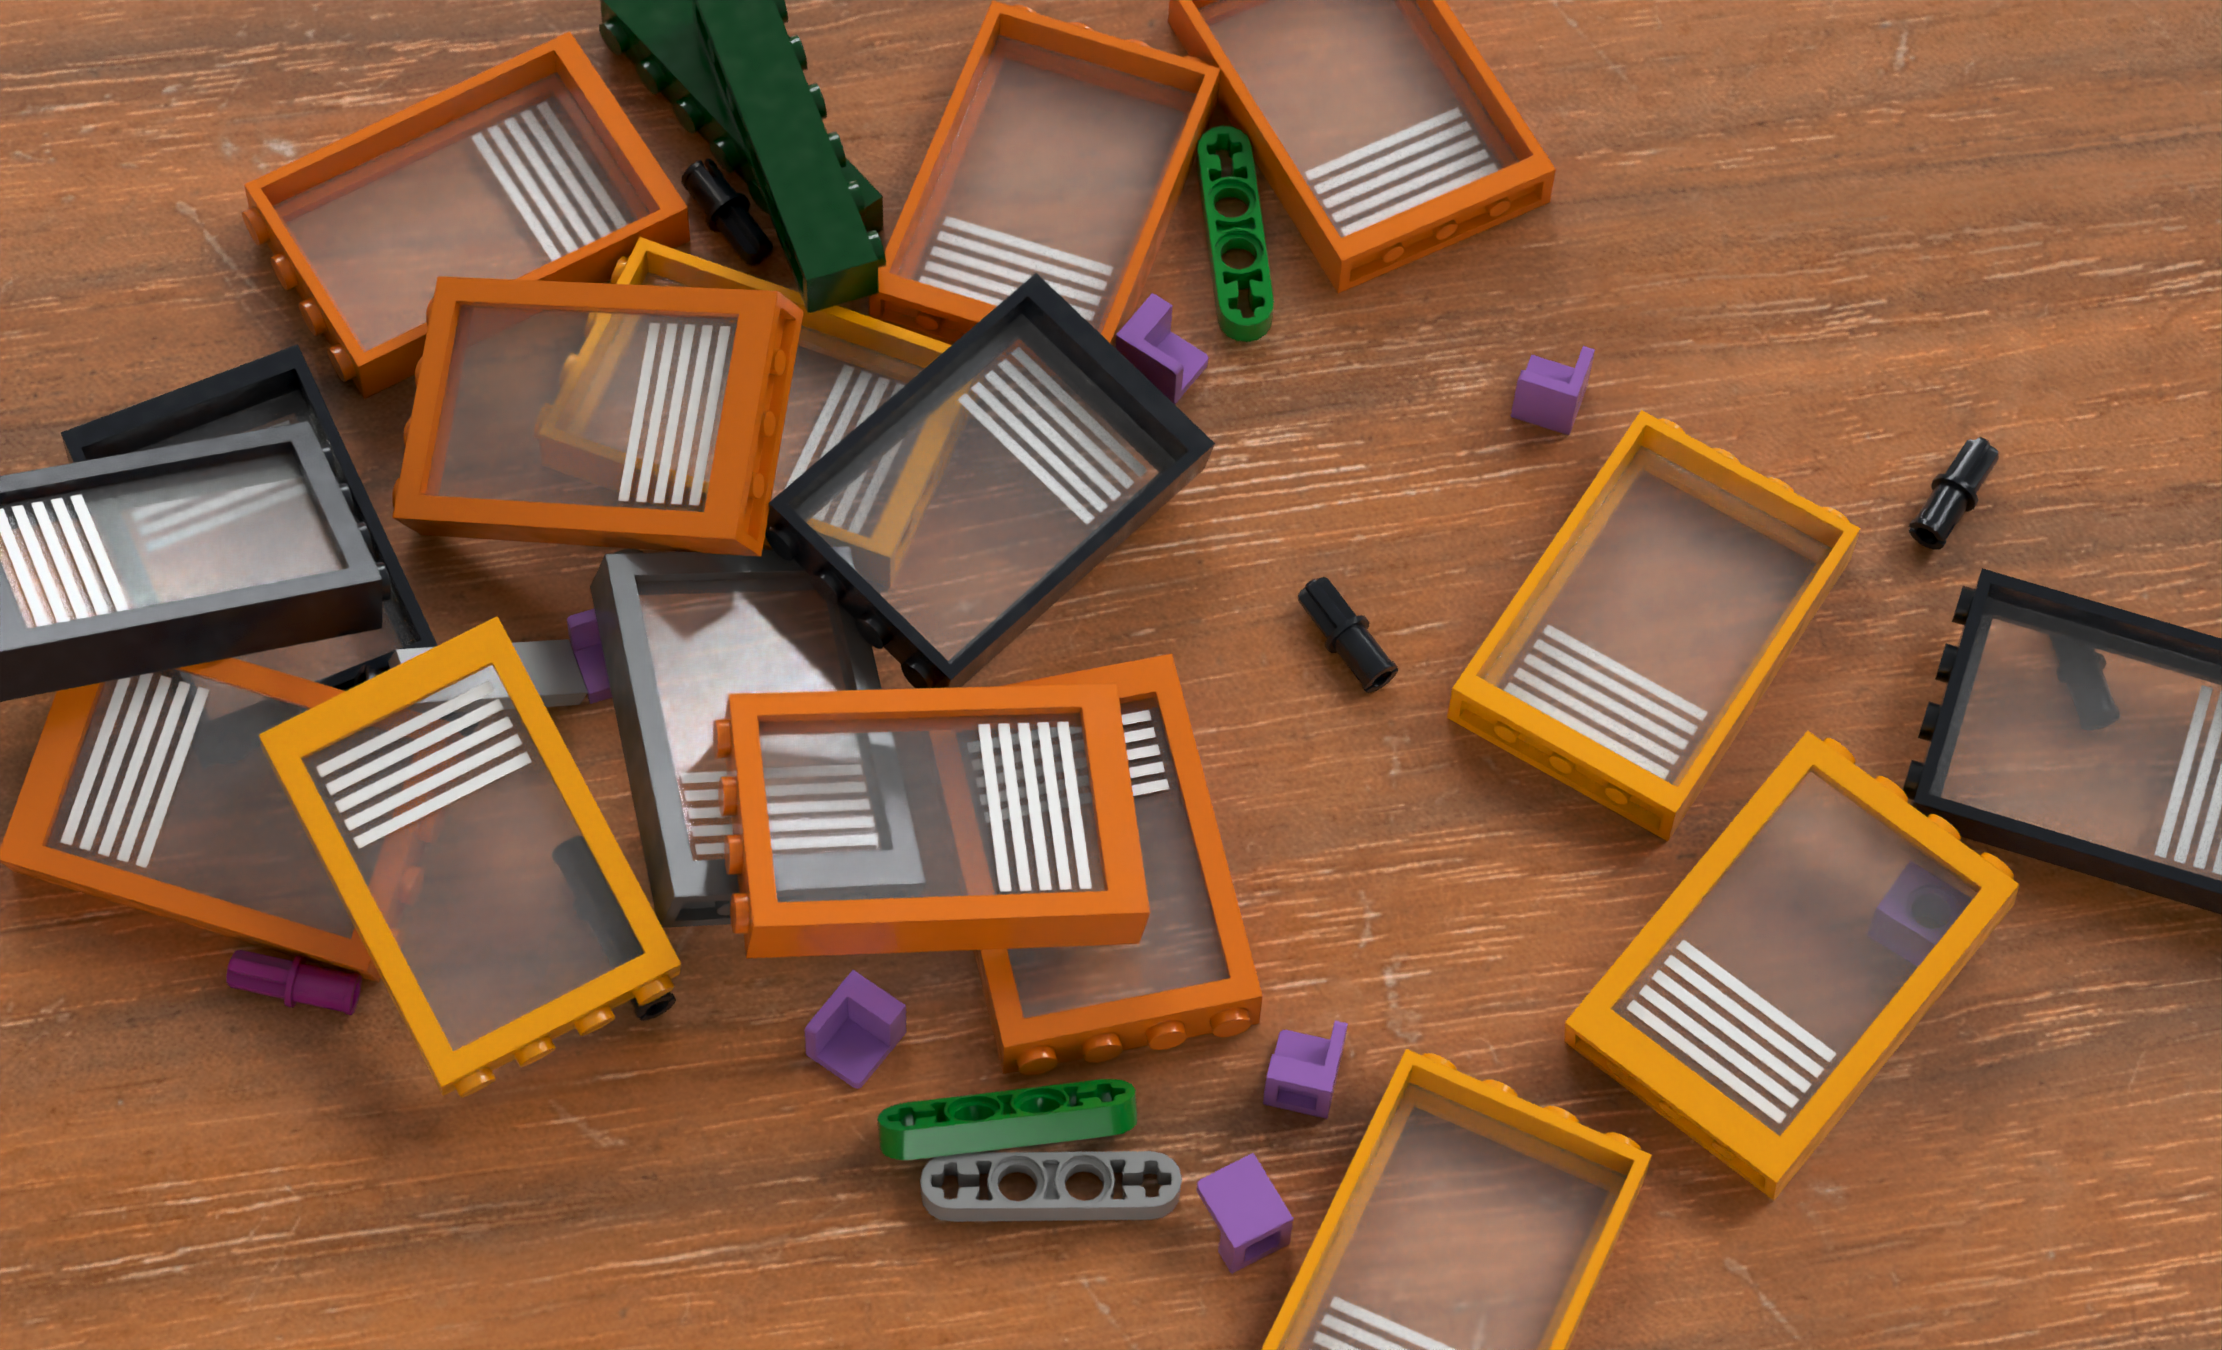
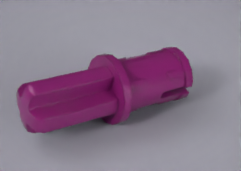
M244 950L234 952L229 961L226 975L227 985L231 988L284 999L285 1006L294 1008L296 1003L300 1002L341 1011L347 1015H353L362 985L361 974H350L306 964V959L303 956L297 955L293 961Z

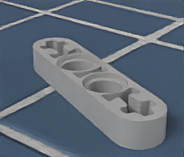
M1153 1151L965 1153L940 1156L930 1160L922 1171L920 1194L922 1203L929 1214L939 1220L950 1222L1153 1220L1163 1218L1174 1210L1179 1202L1182 1177L1180 1169L1173 1159L1163 1153ZM1083 1171L1093 1173L1102 1181L1104 1188L1100 1195L1092 1200H1077L1068 1193L1065 1187V1183L1070 1176ZM1009 1173H1025L1034 1180L1037 1189L1026 1200H1009L999 1191L998 1185L1002 1178ZM1113 1173H1123L1122 1199H1113L1115 1184ZM1151 1173L1157 1175L1158 1184L1163 1185L1159 1189L1158 1197H1145L1144 1187L1139 1186L1143 1183L1144 1174ZM979 1174H989L987 1181L989 1200H979ZM944 1176H957L958 1185L962 1187L958 1190L957 1198H944L943 1189L939 1188L943 1185Z

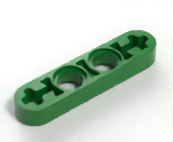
M1218 126L1209 129L1200 138L1196 165L1217 320L1220 329L1228 337L1236 341L1250 342L1258 340L1267 334L1272 325L1274 305L1253 151L1249 138L1241 130L1232 126ZM1227 150L1228 156L1232 158L1231 176L1221 178V161L1219 156L1216 155V151ZM1233 197L1242 200L1247 205L1248 210L1239 217H1225L1215 209V204L1223 198ZM1239 248L1249 251L1254 256L1255 262L1248 268L1234 269L1227 266L1221 257L1228 250ZM1249 288V308L1254 312V317L1242 318L1241 311L1237 309L1239 290Z
M1099 1079L900 1103L884 1109L878 1115L877 1122L880 1150L883 1155L898 1160H915L1114 1136L1133 1129L1137 1124L1138 1117L1136 1090L1132 1084L1118 1079Z

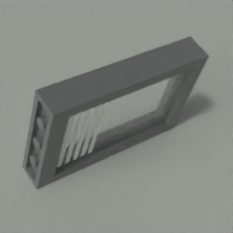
M763 547L761 557L709 554L697 551L644 553L638 549H624L613 554H605L590 589L656 917L662 928L731 924V896L733 893H739L738 875H727L725 867L726 835H733L731 816H721L719 809L720 777L727 776L726 760L715 759L714 719H724L728 695L732 693L880 690L881 684L872 645L860 634L856 627V619L839 603L836 605L830 604L818 594L811 583L810 575L794 559L791 561L783 559L773 549L766 550ZM850 547L833 548L854 569ZM892 733L760 737L777 902L918 897L926 883Z

